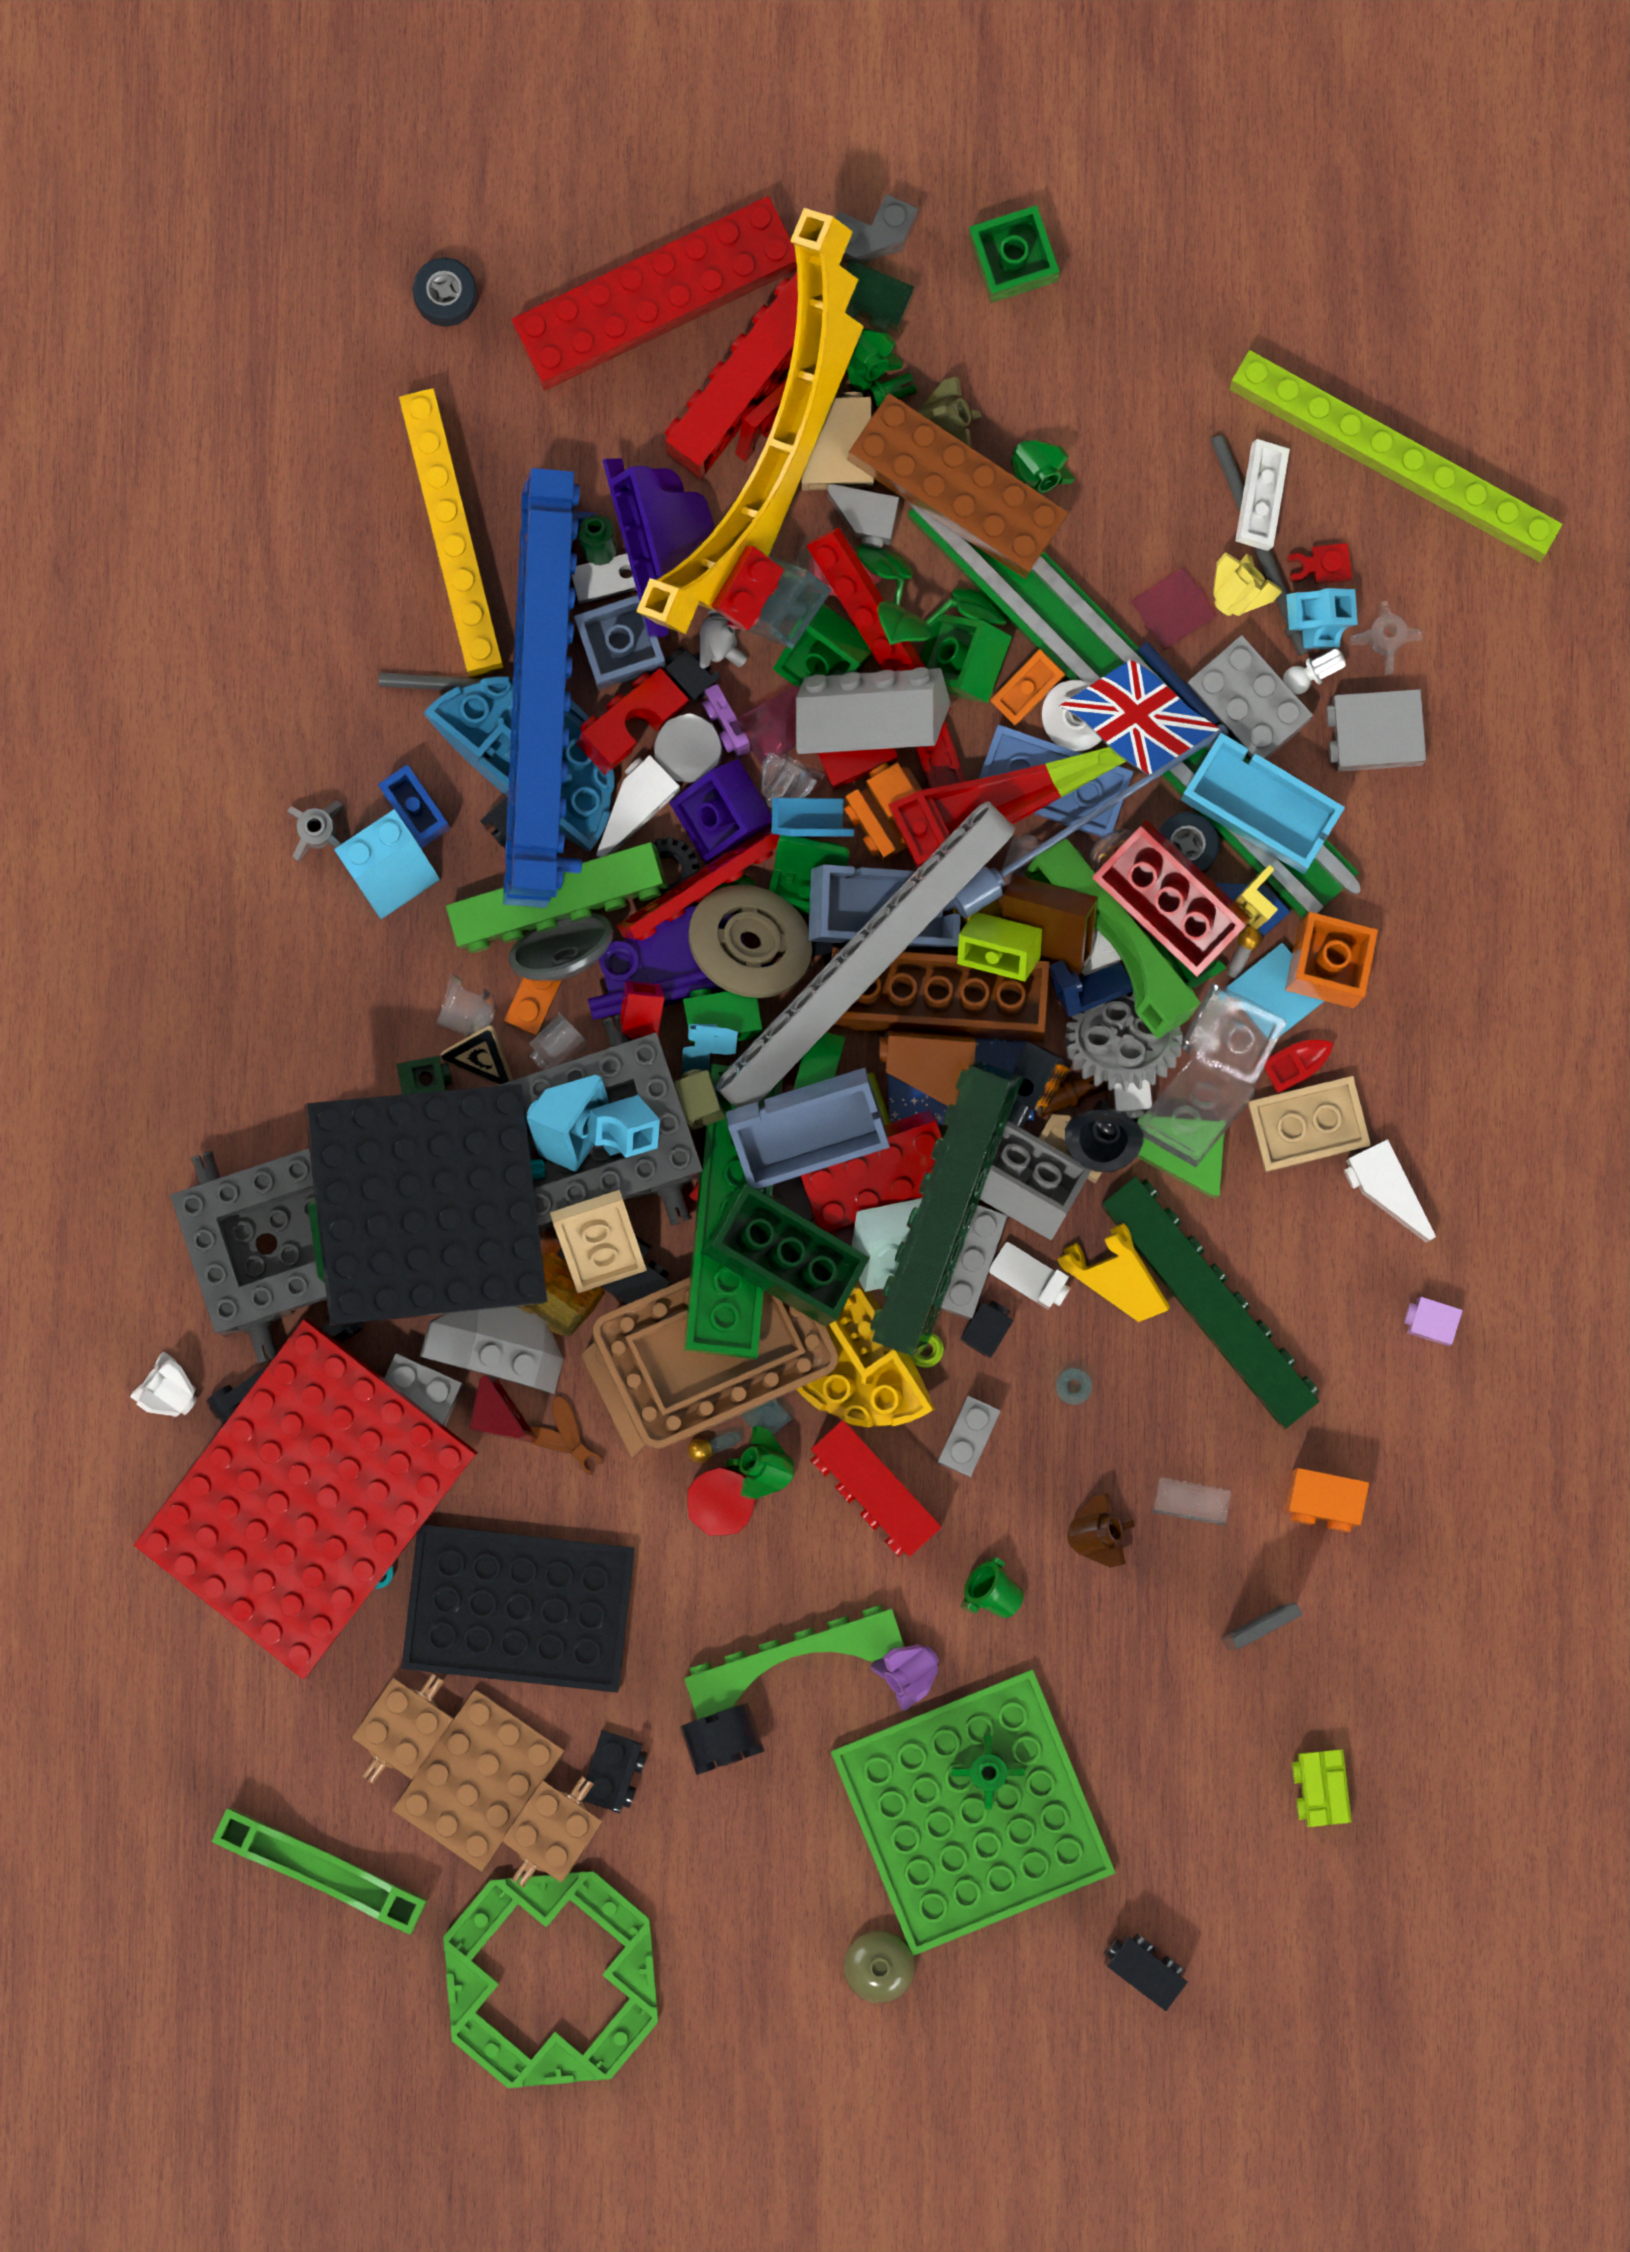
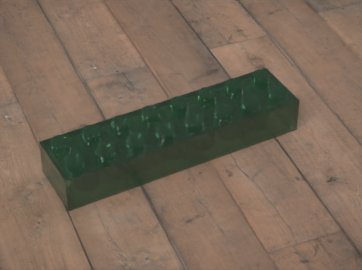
M985 1062L969 1065L968 1070L963 1069L956 1084V1090L960 1091L956 1105L950 1104L943 1124L948 1125L943 1139L938 1138L932 1151L931 1158L936 1160L931 1173L926 1172L923 1177L919 1193L924 1195L919 1208L914 1207L910 1213L907 1227L911 1228L907 1242L902 1241L895 1255V1262L899 1263L895 1276L890 1275L885 1283L882 1295L887 1297L883 1310L878 1309L870 1326V1330L875 1331L872 1338L873 1342L909 1356H914L927 1349L1023 1080L1022 1076Z

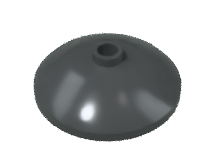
M592 913V917L577 922H572L571 918L558 921V927L549 931L537 932L536 928L532 929L512 947L509 953L510 966L515 974L532 981H560L573 978L590 968L607 951L613 939L611 923L606 917Z

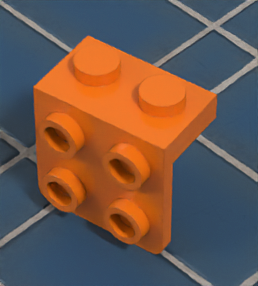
M901 767L915 792L922 790L910 769ZM868 788L862 792L856 789L845 796L847 806L843 810L854 827L859 824L866 835L862 839L863 843L872 857L878 855L884 863L907 849L895 821H887Z

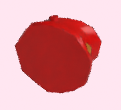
M717 1467L697 1476L688 1487L687 1507L689 1519L708 1536L737 1534L749 1523L754 1511L755 1499L751 1500L740 1496L743 1479L746 1478L745 1474L731 1468Z

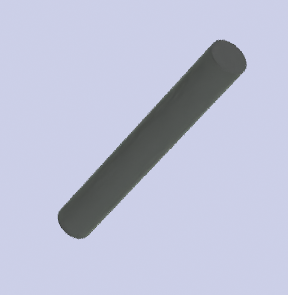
M380 672L379 687L450 691L458 686L463 688L479 683L483 678Z

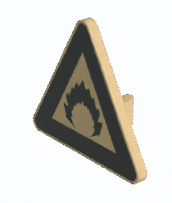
M492 1026L484 1027L442 1051L440 1055L441 1060L497 1085L513 1080L498 1036Z

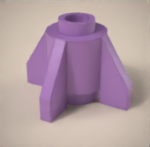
M915 1644L914 1646L892 1649L883 1658L873 1663L871 1669L881 1678H885L889 1687L897 1694L896 1698L899 1707L905 1711L929 1693L939 1671L937 1666L939 1659L930 1647Z

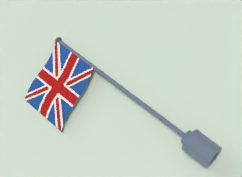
M1129 660L1059 705V707L1082 720L1117 755L1147 776L998 872L994 867L988 869L984 865L951 900L965 919L972 916L1003 895L1001 889L1005 885L1003 877L1215 741L1220 733L1228 736L1229 730L1227 726L1222 724L1215 726L1193 711L1154 673L1139 663Z

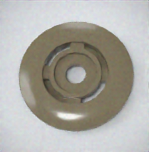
M731 885L720 888L706 896L698 904L689 923L688 941L695 962L711 981L737 995L765 998L786 992L801 980L811 960L812 941H809V929L805 920L787 900L761 887ZM737 913L729 919L724 929H718L719 923L729 914ZM745 932L756 934L760 938L761 946L756 949L745 947L740 939L741 934ZM777 951L783 956L775 964L761 968V966L773 960Z

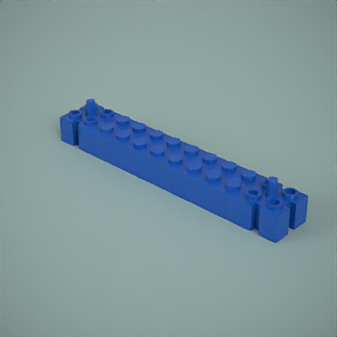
M531 468L527 481H525L521 491V529L519 535L503 905L546 908L550 902V897L556 898L557 889L562 887L563 872L581 873L582 870L581 859L559 857V853H563L565 834L559 831L560 819L565 817L566 797L560 796L562 783H566L568 763L567 761H562L563 749L568 747L569 727L563 726L565 713H569L571 701L570 692L565 691L567 678L570 679L572 672V657H567L566 653L568 644H572L574 624L573 622H568L570 609L574 608L575 588L569 587L571 575L575 574L577 555L576 553H571L573 540L577 538L578 525L585 518L597 514L595 512L574 510V506H577L579 502L580 487L579 484H574V472Z

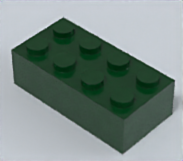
M744 1184L733 1192L701 1251L705 1256L824 1327L838 1319L870 1257L748 1184Z

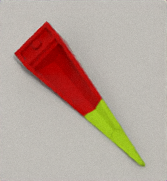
M1110 747L1017 771L920 790L888 804L889 811L917 869H919L982 803L990 802L1012 824H1015L1121 765L1126 760L1117 755Z

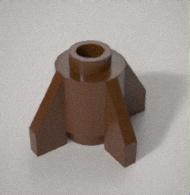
M1106 1493L1094 1496L1089 1500L1071 1522L1067 1539L1071 1548L1079 1555L1111 1568L1126 1564L1122 1546H1115L1122 1541L1123 1530L1133 1528L1135 1525L1133 1520L1121 1523L1116 1515L1105 1513L1113 1511L1109 1495Z

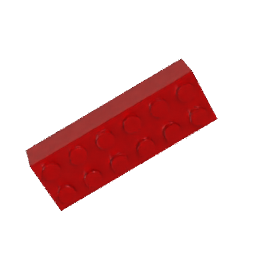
M798 272L791 279L785 277L774 291V295L777 296L769 307L763 305L752 320L755 325L747 335L741 333L730 348L733 352L726 363L719 361L708 376L711 382L705 390H696L686 404L689 408L682 419L676 417L664 433L667 436L665 439L667 455L700 480H702L741 430L743 424L741 417L752 404L758 406L765 399L764 396L768 389L775 382L779 381L790 367L797 324Z

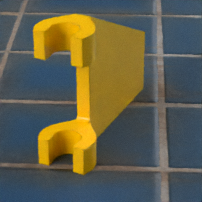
M1124 1223L1112 1227L1110 1230L1112 1235L1104 1239L1108 1248L1117 1255L1087 1267L1081 1247L1074 1243L1063 1249L1065 1254L1057 1259L1065 1272L1080 1280L1138 1322L1168 1311L1170 1305L1135 1251L1130 1231Z

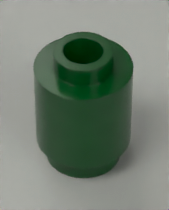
M593 515L585 518L580 523L578 536L583 556L594 565L601 566L610 563L618 549L611 521L604 516Z

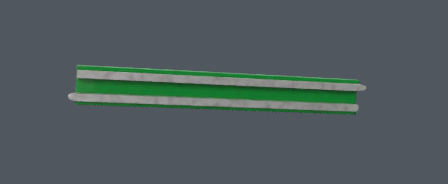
M908 501L912 509L907 513V518L999 609L1003 616L1037 651L1042 649L1067 674L1064 677L1067 681L1082 680L1093 684L1127 661L1132 660L1154 673L1173 691L1137 651L1139 649L1138 646L1045 552L1025 580ZM1215 741L1161 775L1181 798ZM1245 757L1243 762L1249 765L1250 761ZM1191 807L1197 814L1204 816L1212 822L1218 832V836L1257 875L1269 864L1275 868L1264 883L1301 920L1309 911L1318 914L1343 889L1353 895L1359 894L1361 888L1355 879L1359 872L1327 839L1306 873L1302 874Z

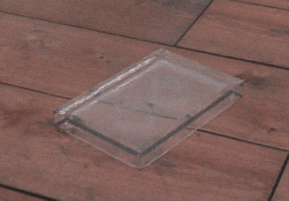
M1194 1053L1141 1118L1138 1125L1143 1130L1145 1139L1190 1165L1197 1167L1254 1096L1255 1088Z

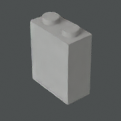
M1421 689L1334 695L1331 701L1332 705L1326 706L1327 727L1334 728V741H1329L1330 763L1336 762L1337 772L1423 766L1425 763L1426 752Z

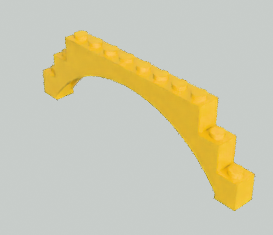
M804 208L790 240L795 245L798 272L797 324L787 382L764 449L740 495L710 536L673 570L657 580L649 579L636 612L656 624L686 634L698 605L716 611L711 605L746 545L756 547L769 557L864 328L863 325L845 313L858 279L839 265L853 231L832 216Z

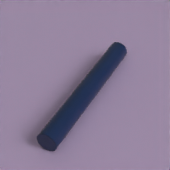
M1148 641L1137 650L1189 708L1214 725L1220 721Z

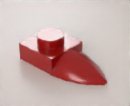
M1315 1039L1302 1041L1261 1061L1260 1064L1275 1092L1279 1094L1318 1071L1327 1061L1334 1044L1330 1041Z

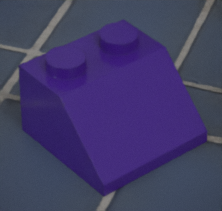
M739 759L710 770L669 802L705 864L738 846L772 823V814Z

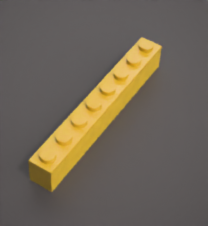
M434 388L399 396L469 678H475L503 671L504 666Z

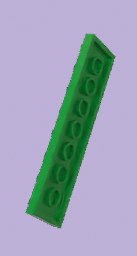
M716 1064L710 1066L709 1073L713 1076L716 1084L731 1066ZM783 1078L758 1103L759 1108L765 1107L764 1099L782 1094ZM719 1093L725 1113L726 1111L736 1109ZM726 1118L704 1126L701 1157L703 1172L700 1173L683 1351L756 1359L758 1357L764 1290L701 1253L733 1192L744 1184H748ZM773 1185L757 1189L772 1199Z

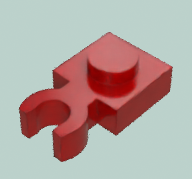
M1348 543L1312 547V557L1309 558L1301 553H1293L1287 557V563L1298 562L1302 565L1300 573L1290 574L1289 580L1291 582L1303 581L1308 575L1314 574L1315 584L1351 581L1352 579Z

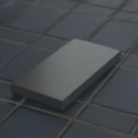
M1284 1603L1223 1636L1222 1640L1227 1650H1238L1303 1614L1297 1603Z

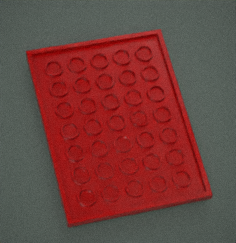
M305 1318L133 1546L304 1680L478 1452L312 1321Z

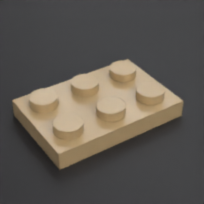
M1353 1076L1247 1102L1265 1173L1371 1146Z
M620 1190L550 1212L577 1293L647 1271Z

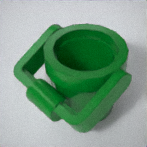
M989 1557L985 1563L980 1564L969 1575L964 1587L965 1598L960 1607L970 1614H977L979 1608H982L1000 1618L1006 1619L1014 1615L1021 1607L1024 1593L1006 1575L1005 1570L1002 1569L1005 1562L997 1557Z

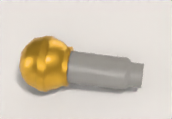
M1245 926L1238 934V948L1229 964L1228 976L1237 979L1238 975L1242 973L1251 952H1254L1261 945L1263 937L1258 929L1256 930L1252 926Z

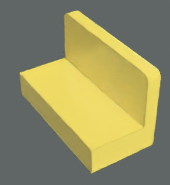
M1270 864L1234 900L1251 917L1249 924L1256 930L1278 910L1257 890L1275 870Z

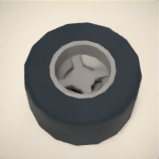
M447 257L432 259L417 272L412 286L417 309L423 318L434 325L443 327L458 325L468 319L476 307L478 293L475 278L469 268L456 259Z
M1193 812L1177 813L1166 819L1158 829L1203 873H1206L1215 862L1220 847L1219 836L1212 822L1204 816Z

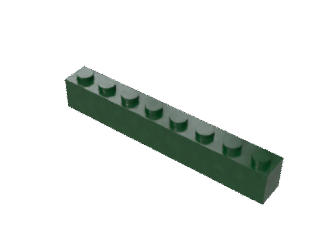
M1135 1176L1101 1205L1102 1209L1116 1226L1124 1223L1128 1227L1134 1248L1283 1430L1287 1429L1320 1402L1315 1396L1319 1393V1390L1306 1375L1302 1379L1292 1368L1296 1365V1362L1285 1348L1282 1347L1280 1350H1277L1269 1340L1273 1337V1334L1261 1319L1255 1322L1246 1311L1251 1307L1238 1291L1232 1294L1224 1285V1282L1228 1279L1215 1263L1210 1266L1201 1256L1205 1251L1192 1235L1186 1238L1179 1230L1178 1226L1182 1223L1169 1207L1163 1210L1157 1203L1155 1198L1159 1194L1149 1181L1144 1179L1140 1182Z

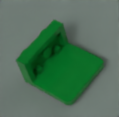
M780 835L769 891L783 897L800 914L809 916L811 869L821 865L848 866L850 850L834 842L823 843L806 839L803 836Z

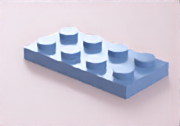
M997 725L979 779L1081 755L1082 753ZM1117 766L1033 814L1070 826L1126 790L1134 771ZM1123 800L1077 830L1106 840L1110 839Z

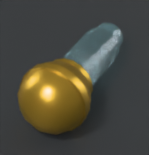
M739 1431L729 1432L710 1440L694 1439L689 1443L687 1453L693 1462L704 1463L713 1456V1453L733 1447L738 1442H741L742 1439Z

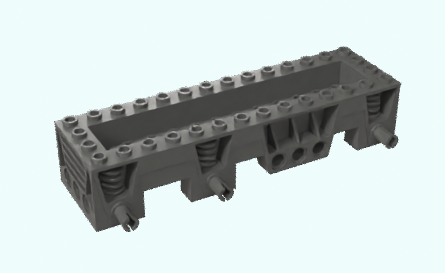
M620 1015L615 1016L619 1028L618 1031L615 1030L611 1017L602 1021L611 1048L497 1085L521 1084L530 1160H535L533 1157L535 1142L526 1118L530 1105L535 1100H539L545 1089L597 1075L602 1077L609 1103L639 1095L660 1119L657 1149L625 1158L622 1153L610 1156L604 1149V1145H594L576 1172L550 1160L544 1162L546 1177L533 1180L539 1233L555 1228L550 1212L620 1190L623 1200L635 1197L637 1200L656 1194L661 1196L670 1226L680 1224L676 1209H679L683 1223L693 1219L682 1189L687 1183L699 1179L700 1173L703 1170L657 1033L632 1040L626 1034H622L619 1022ZM309 1148L221 1178L213 1151L205 1152L202 1154L206 1168L201 1156L196 1155L191 1158L200 1185L170 1194L214 1332L224 1337L239 1332L249 1334L257 1358V1364L268 1362L264 1347H266L269 1359L273 1360L278 1354L270 1330L273 1322L293 1315L294 1310L327 1300L325 1283L318 1278L308 1211V1204L315 1197ZM264 1234H272L277 1240L275 1251L267 1255L260 1253L257 1248L258 1239Z

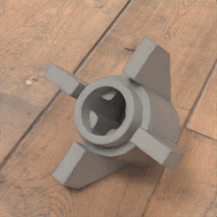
M334 801L324 810L313 808L301 812L292 806L288 809L287 813L297 820V833L301 838L292 856L295 860L300 862L310 848L321 849L330 845L335 849L341 845L335 838L336 829L332 821L343 807L339 801ZM321 822L320 830L318 832H311L309 829L310 825L313 823L318 825Z

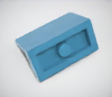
M772 798L771 834L785 836H854V829L843 828L844 799Z

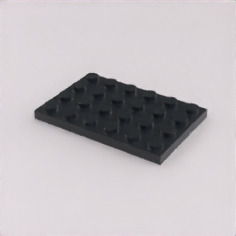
M423 1524L416 1537L401 1669L619 1693L635 1548Z

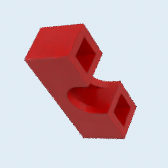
M661 668L652 675L645 672L632 684L631 687L634 690L625 697L622 693L618 694L606 705L605 708L608 710L599 718L596 715L591 716L579 728L582 733L576 743L577 746L604 775L632 753L637 743L628 733L625 726L626 721L630 719L644 720L658 732L667 720L675 718L683 712L689 701L686 695Z

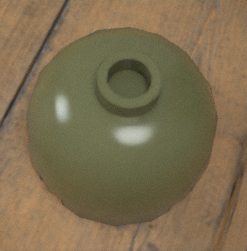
M871 1930L858 1936L849 1945L843 1960L844 1977L849 1988L859 1998L871 2003H888L900 1998L910 1988L915 1976V1957L912 1956L908 1944L899 1935L886 1930Z

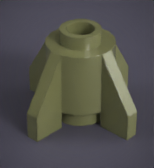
M958 377L943 380L919 408L918 413L969 447H972L969 429L964 428L971 421L982 418L981 411L970 410L963 398H955L962 395Z

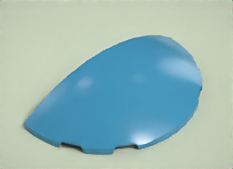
M510 677L483 678L479 683L463 688L458 686L434 701L423 714L468 763L508 797L513 681ZM571 700L569 713H565L563 726L569 727L568 747L563 749L562 761H567L568 771L566 783H562L560 796L566 797L565 817L560 819L559 831L564 832L566 839L590 852L604 831L611 813L609 808L611 793L614 790V773L612 769L604 775L577 746L576 743L582 733L579 728L589 717Z

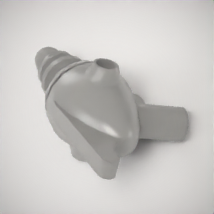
M711 609L708 610V617L703 621L700 628V667L704 669L710 665V661L719 662L724 657L738 668L743 666L747 656L735 647L737 645L735 629L727 625V618Z

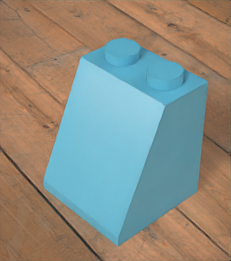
M395 809L334 849L381 920L440 881L437 873Z

